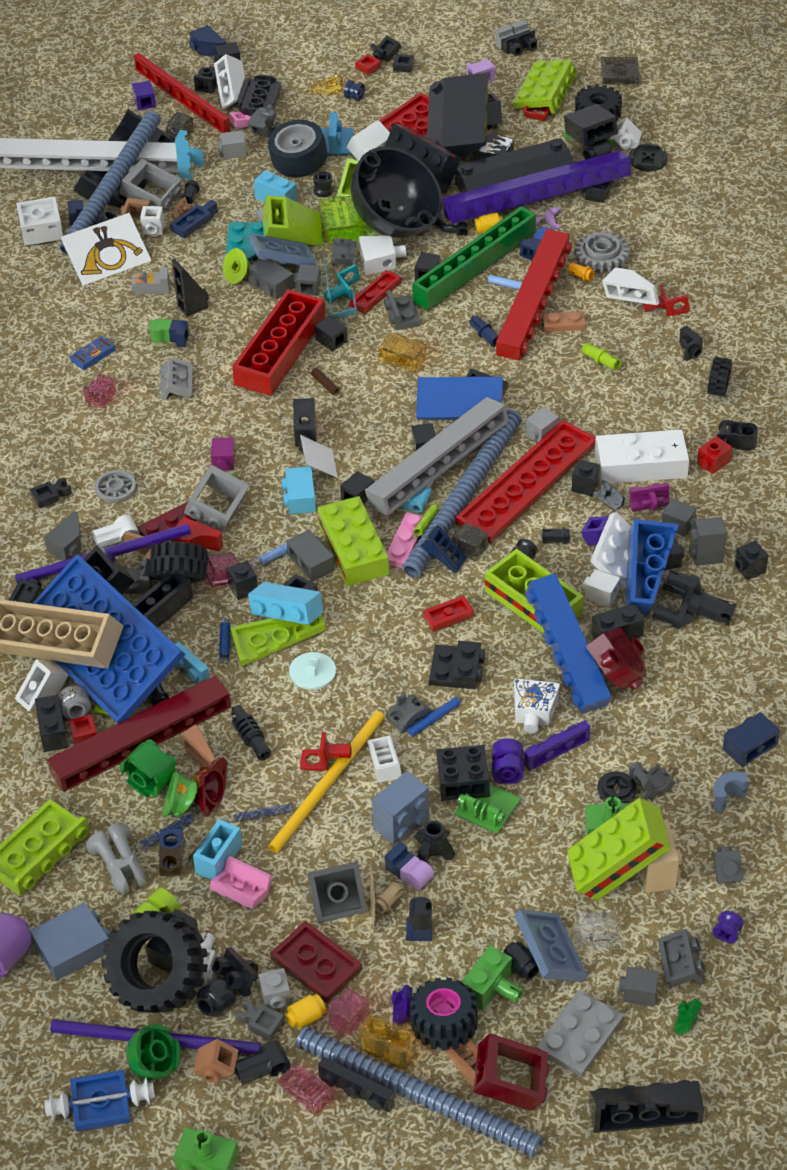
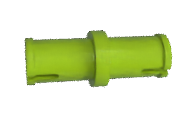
M590 342L585 343L582 347V354L594 359L595 363L599 365L603 364L611 368L613 371L618 370L622 364L620 358L609 354L608 350L604 348L600 349L592 345Z

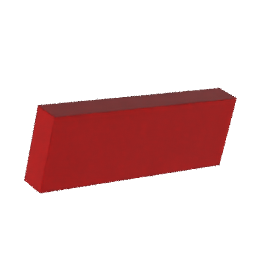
M388 270L383 272L355 296L357 311L363 314L369 312L387 296V290L392 292L402 283V277ZM354 299L349 302V307L355 308Z

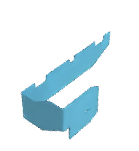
M180 130L175 138L179 177L192 179V174L189 173L188 169L191 168L190 162H193V165L205 166L204 156L201 149L189 147L188 141L185 140L187 131Z
M325 263V272L332 317L334 319L343 318L357 313L354 290L353 299L355 308L347 309L339 313H333L327 268Z

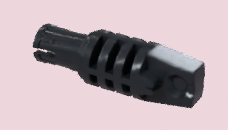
M241 705L232 707L231 717L233 720L231 723L244 744L253 749L258 760L264 761L268 759L272 751L263 740L264 734L251 714L248 715Z

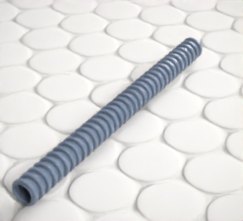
M507 410L509 422L491 435L481 447L458 484L452 490V493L446 499V502L440 508V511L402 565L405 574L414 578L421 575V572L432 558V555L422 548L421 544L436 525L440 526L448 534L456 521V516L464 510L476 489L513 436V433L521 424L522 418L518 412Z

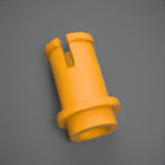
M575 262L570 263L568 267L569 275L582 278L584 282L591 281L595 274L592 267H584Z

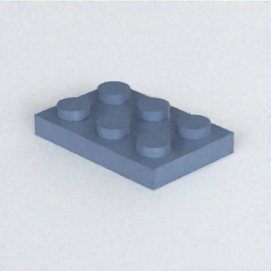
M254 233L250 234L249 242L256 255L262 260L268 261L273 259L282 264L293 263L299 267L300 264L315 265L316 259L305 243Z
M520 909L514 915L539 968V972L544 979L583 982L588 975L559 914Z

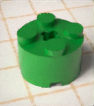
M148 739L121 762L120 771L122 775L124 773L127 774L129 779L126 782L133 790L146 798L149 795H153L152 798H156L169 785L173 772H176L175 766L177 761L172 755L165 754L159 749L154 741Z

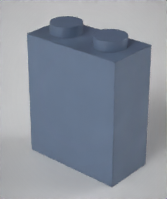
M85 902L30 930L34 947L56 981L107 954L103 952L105 944H110L109 942H111V939L108 937L110 933L106 927L101 928L99 925L100 919L94 909L90 911Z

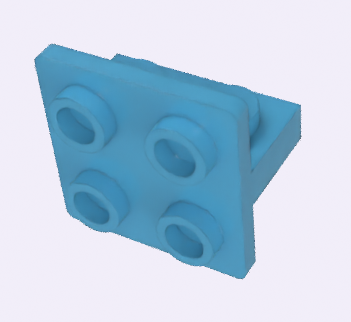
M330 113L329 128H321L326 142L327 154H352L346 147L353 137V128H342V120H338V113Z

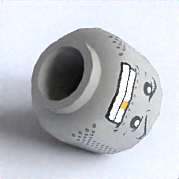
M69 686L61 691L59 695L62 715L66 719L71 720L89 714L91 702L88 693L83 687Z

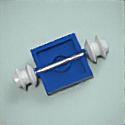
M124 1070L72 1078L70 1079L71 1099L68 1100V1096L64 1092H61L60 1097L55 1099L49 1094V1100H44L46 1116H52V1121H55L56 1115L60 1114L67 1119L70 1109L71 1111L73 1110L76 1132L131 1123L128 1104L130 1097L137 1107L142 1100H146L151 1105L150 1099L155 1098L153 1082H147V1077H145L143 1084H137L135 1079H133L129 1091L126 1087Z

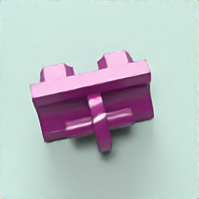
M659 482L653 483L651 486L631 487L629 489L631 511L645 509L656 511L657 507L667 506L670 503L669 484H660Z

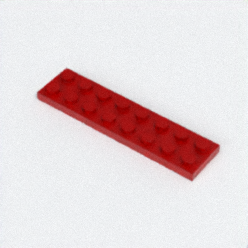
M562 420L456 516V524L491 543L565 475L579 459H582L595 447L596 437Z

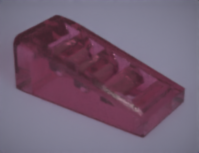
M294 1064L277 1080L278 1085L314 1116L334 1099V1091L329 1085L298 1064ZM297 1073L299 1076L292 1083H289L287 1080ZM304 1079L306 1082L297 1088L296 1086ZM311 1085L312 1088L305 1094L303 1091ZM316 1091L319 1092V1094H318L317 1096H315L314 1098H311V1096H312Z

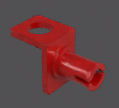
M659 285L660 296H658V305L642 303L645 312L663 308L667 316H675L690 311L687 295L667 300L663 285ZM678 302L684 303L681 309L673 308L674 304Z
M322 732L320 749L302 750L300 769L325 771L328 770L330 758L351 759V743L330 744L327 741L326 732ZM311 755H316L320 758L319 762L313 765L308 764L306 759Z

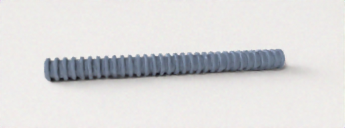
M149 110L145 113L132 136H130L66 235L94 225L98 216L121 184L122 179L126 176L161 122V117L156 112ZM61 242L59 245L60 250L68 255L63 242Z
M305 1026L297 1037V1048L302 1049L303 1047L305 1052L311 1051V1054L314 1056L318 1054L320 1059L324 1056L380 1085H384L388 1089H392L394 1094L399 1092V1096H407L409 1101L414 1099V1103H422V1107L426 1108L428 1106L431 1111L437 1110V1114L441 1115L443 1113L445 1118L449 1119V1117H452V1121L457 1122L458 1120L462 1126L467 1124V1128H475L477 1133L482 1131L484 1136L490 1135L492 1140L497 1138L499 1143L505 1142L507 1147L513 1146V1149L516 1151L520 1149L522 1154L528 1153L530 1158L536 1156L535 1152L539 1142L540 1146H542L543 1136L541 1134L536 1136L534 1131L528 1132L526 1127L519 1128V1124L515 1123L513 1125L510 1120L504 1121L502 1116L497 1118L495 1113L489 1114L487 1109L482 1111L480 1106L474 1107L472 1102L466 1103V1100L463 1098L459 1100L457 1095L451 1096V1093L448 1091L444 1093L442 1088L436 1089V1086L433 1084L429 1086L427 1081L421 1082V1079L418 1077L414 1079L412 1074L406 1075V1072L403 1070L399 1072L397 1067L391 1068V1065L388 1063L384 1065L382 1060L376 1061V1058L373 1056L369 1058L367 1053L362 1055V1051H354L352 1046L347 1048V1044H340V1041L337 1039L333 1041L332 1037H325V1034L322 1032L318 1034V1031L315 1029L311 1031L309 1026Z

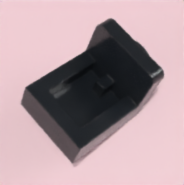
M387 35L378 46L373 43L370 45L373 56L389 62L402 47L398 41Z

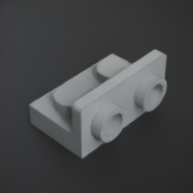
M169 357L166 364H162L159 371V376H161L159 384L161 399L166 400L169 392L190 398L192 394V364Z

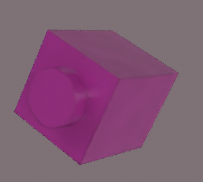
M212 438L211 462L213 466L222 471L234 470V438Z

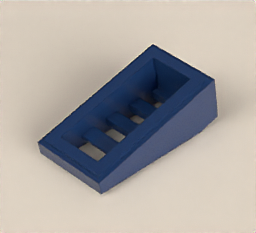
M438 525L428 533L421 544L422 548L453 573L458 572L467 558ZM454 557L458 558L456 563L453 562Z

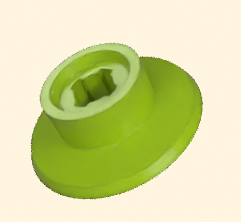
M238 248L232 249L224 258L223 275L230 284L241 282L249 274L248 267L250 262L242 250Z

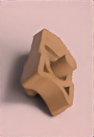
M186 197L180 199L172 211L171 217L173 221L194 207L187 203Z

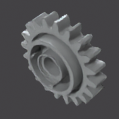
M603 230L600 233L593 231V235L586 233L585 238L580 237V241H576L574 255L575 260L579 261V265L590 266L594 271L599 269L600 273H603L604 270L610 273L611 268L625 266V262H628L630 257L629 243L625 242V238L619 239V234L613 236L612 231L604 233Z

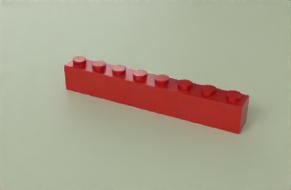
M546 229L497 338V356L520 361L522 355L527 353L529 340L533 339L535 334V326L540 324L541 312L546 310L547 298L553 294L554 282L559 280L560 268H564L566 255L571 252L572 243L569 242V233Z

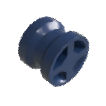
M348 80L344 88V97L360 101L365 93V85Z

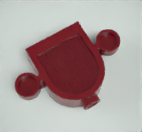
M620 626L603 633L586 646L608 679L618 688L626 690L630 687L633 691L644 683L641 678L646 675V667L640 656L645 652L644 647L636 638L629 640Z

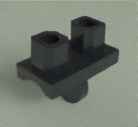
M226 948L224 956L216 957L212 965V971L216 975H224L226 977L225 980L230 984L231 990H238L243 997L251 995V985L258 978V965L253 960L245 961L233 948Z

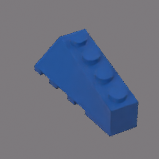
M634 519L630 527L626 605L635 603L642 615H648L654 604L679 524Z

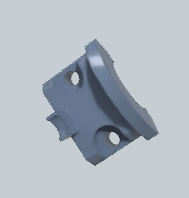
M728 772L721 775L715 781L712 792L715 799L713 808L717 813L721 814L725 811L728 795H737L741 798L747 796L749 782L747 781L748 774Z

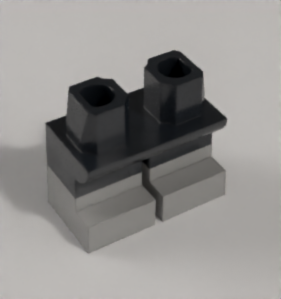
M526 20L513 23L511 26L507 25L495 29V44L506 54L521 55L524 48H528L531 51L537 49L535 30L531 31L528 28Z

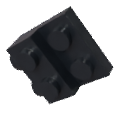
M458 641L457 646L435 644L429 685L476 690L477 681H482L483 667H479V665L485 662V649H481V643Z

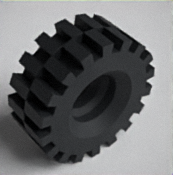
M595 84V87L589 85L587 89L583 87L581 92H577V96H575V112L598 104L615 115L617 121L621 117L622 96L618 90L614 91L613 87L607 88V85L599 87V84Z

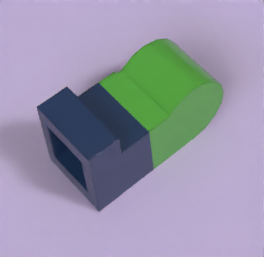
M155 319L149 324L150 337L153 342H174L177 347L185 348L189 336L188 321Z

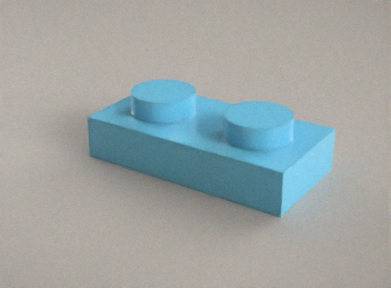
M177 642L175 645L186 655L176 667L179 669L183 668L193 682L197 681L200 683L205 679H209V668L184 645Z

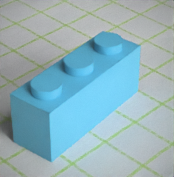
M263 582L248 594L251 614L309 625L324 612L321 592Z

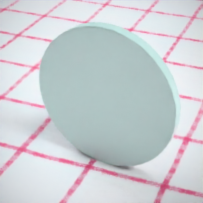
M309 652L298 656L292 661L289 675L292 682L298 687L316 690L329 685L336 675V666L334 661L327 655Z

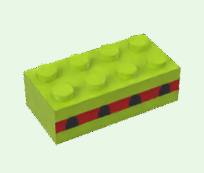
M360 496L317 507L318 525L329 549L335 556V563L346 587L389 575V557Z
M515 549L485 572V592L544 634L542 625H539L535 619V609L532 604L528 603L525 592L530 581L551 575L552 573L518 549ZM558 578L576 619L583 615L584 596Z
M639 797L567 850L576 891L592 899L599 900L671 849L660 807Z

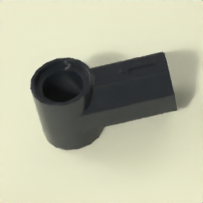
M273 1040L264 1044L259 1049V1052L237 1060L235 1072L240 1083L244 1085L266 1075L276 1077L279 1076L278 1073L280 1072L284 1074L291 1068V1063L281 1042Z

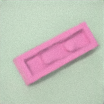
M406 512L387 551L389 565L402 568V565L421 537L417 535L413 539L415 536L414 529L423 516Z

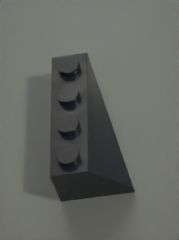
M681 1080L677 1083L669 1084L657 1082L648 1086L636 1087L634 1085H627L617 1089L599 1088L595 1091H590L589 1108L594 1133L703 1123L704 1105L699 1081Z

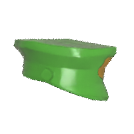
M173 772L165 796L162 817L166 818L169 815L180 817L187 811L197 793V783L194 780L183 777L179 772Z

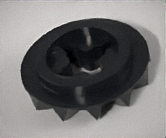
M613 771L604 774L599 779L597 790L600 798L606 800L608 797H611V802L613 803L614 797H617L621 803H628L630 799H634L637 785L630 775L624 772ZM615 783H618L620 789L618 794L614 791Z

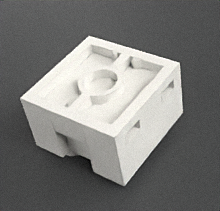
M55 197L16 203L24 246L61 240L60 237L63 236Z

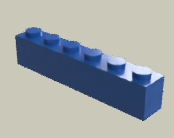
M556 573L530 581L525 592L526 599L530 605H533L535 619L544 629V639L547 645L552 647L555 664L561 667L563 682L572 692L571 697L574 706L579 708L581 714L608 705L611 694L595 659L586 648L588 645Z

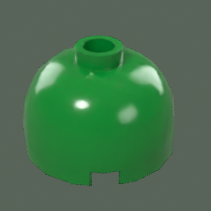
M151 1024L132 1035L127 1044L126 1059L130 1069L137 1076L144 1079L147 1077V1080L162 1079L172 1074L173 1070L180 1064L181 1051L177 1038H172L168 1033L171 1031L167 1027L160 1024Z

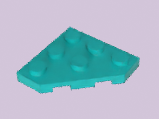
M229 222L226 255L230 250L238 248L245 253L249 262L257 257L249 242V237L251 233L264 235L263 222Z

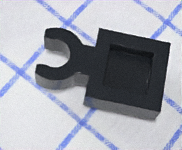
M61 478L53 485L49 481L30 489V493L40 509L60 501V495H70L72 489L70 485L67 486L66 478Z

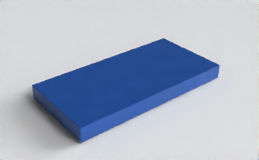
M418 377L417 420H457L486 397L502 403L503 377Z

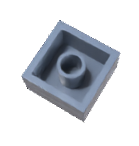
M405 772L372 799L373 828L393 845L400 840L407 839L414 828L418 825H424L429 818V788L410 772Z

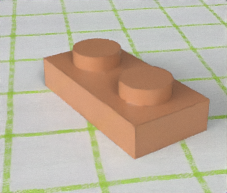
M583 311L542 314L544 332L585 330L586 324Z

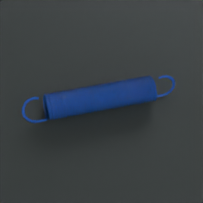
M221 619L219 660L223 658V654H226L227 659L230 657L229 620L222 623Z

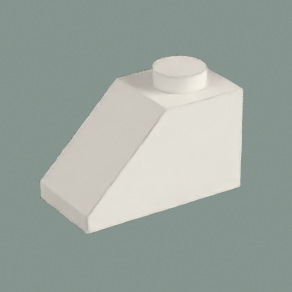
M36 659L15 699L31 712L36 709L35 699L53 696L60 692L68 677V673L55 661Z

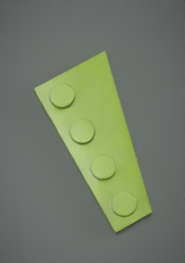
M322 614L309 625L270 618L230 627L241 667L326 630Z

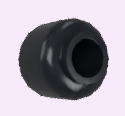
M222 978L210 980L197 993V1006L206 1016L219 1017L229 1010L236 1001L235 990H231L230 984Z

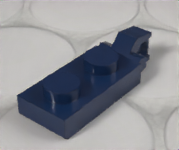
M211 199L203 206L197 204L170 223V230L182 238L187 237L214 217L218 212L217 202Z

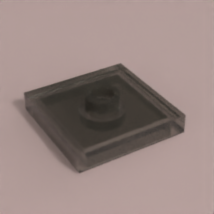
M601 57L602 84H639L638 57Z

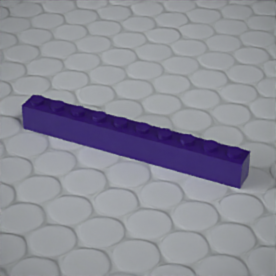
M616 151L442 198L444 216L454 224L630 176V157L621 151Z

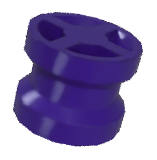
M722 911L718 917L719 923L713 928V934L719 940L730 944L735 943L739 937L738 931L742 929L744 921L734 912Z

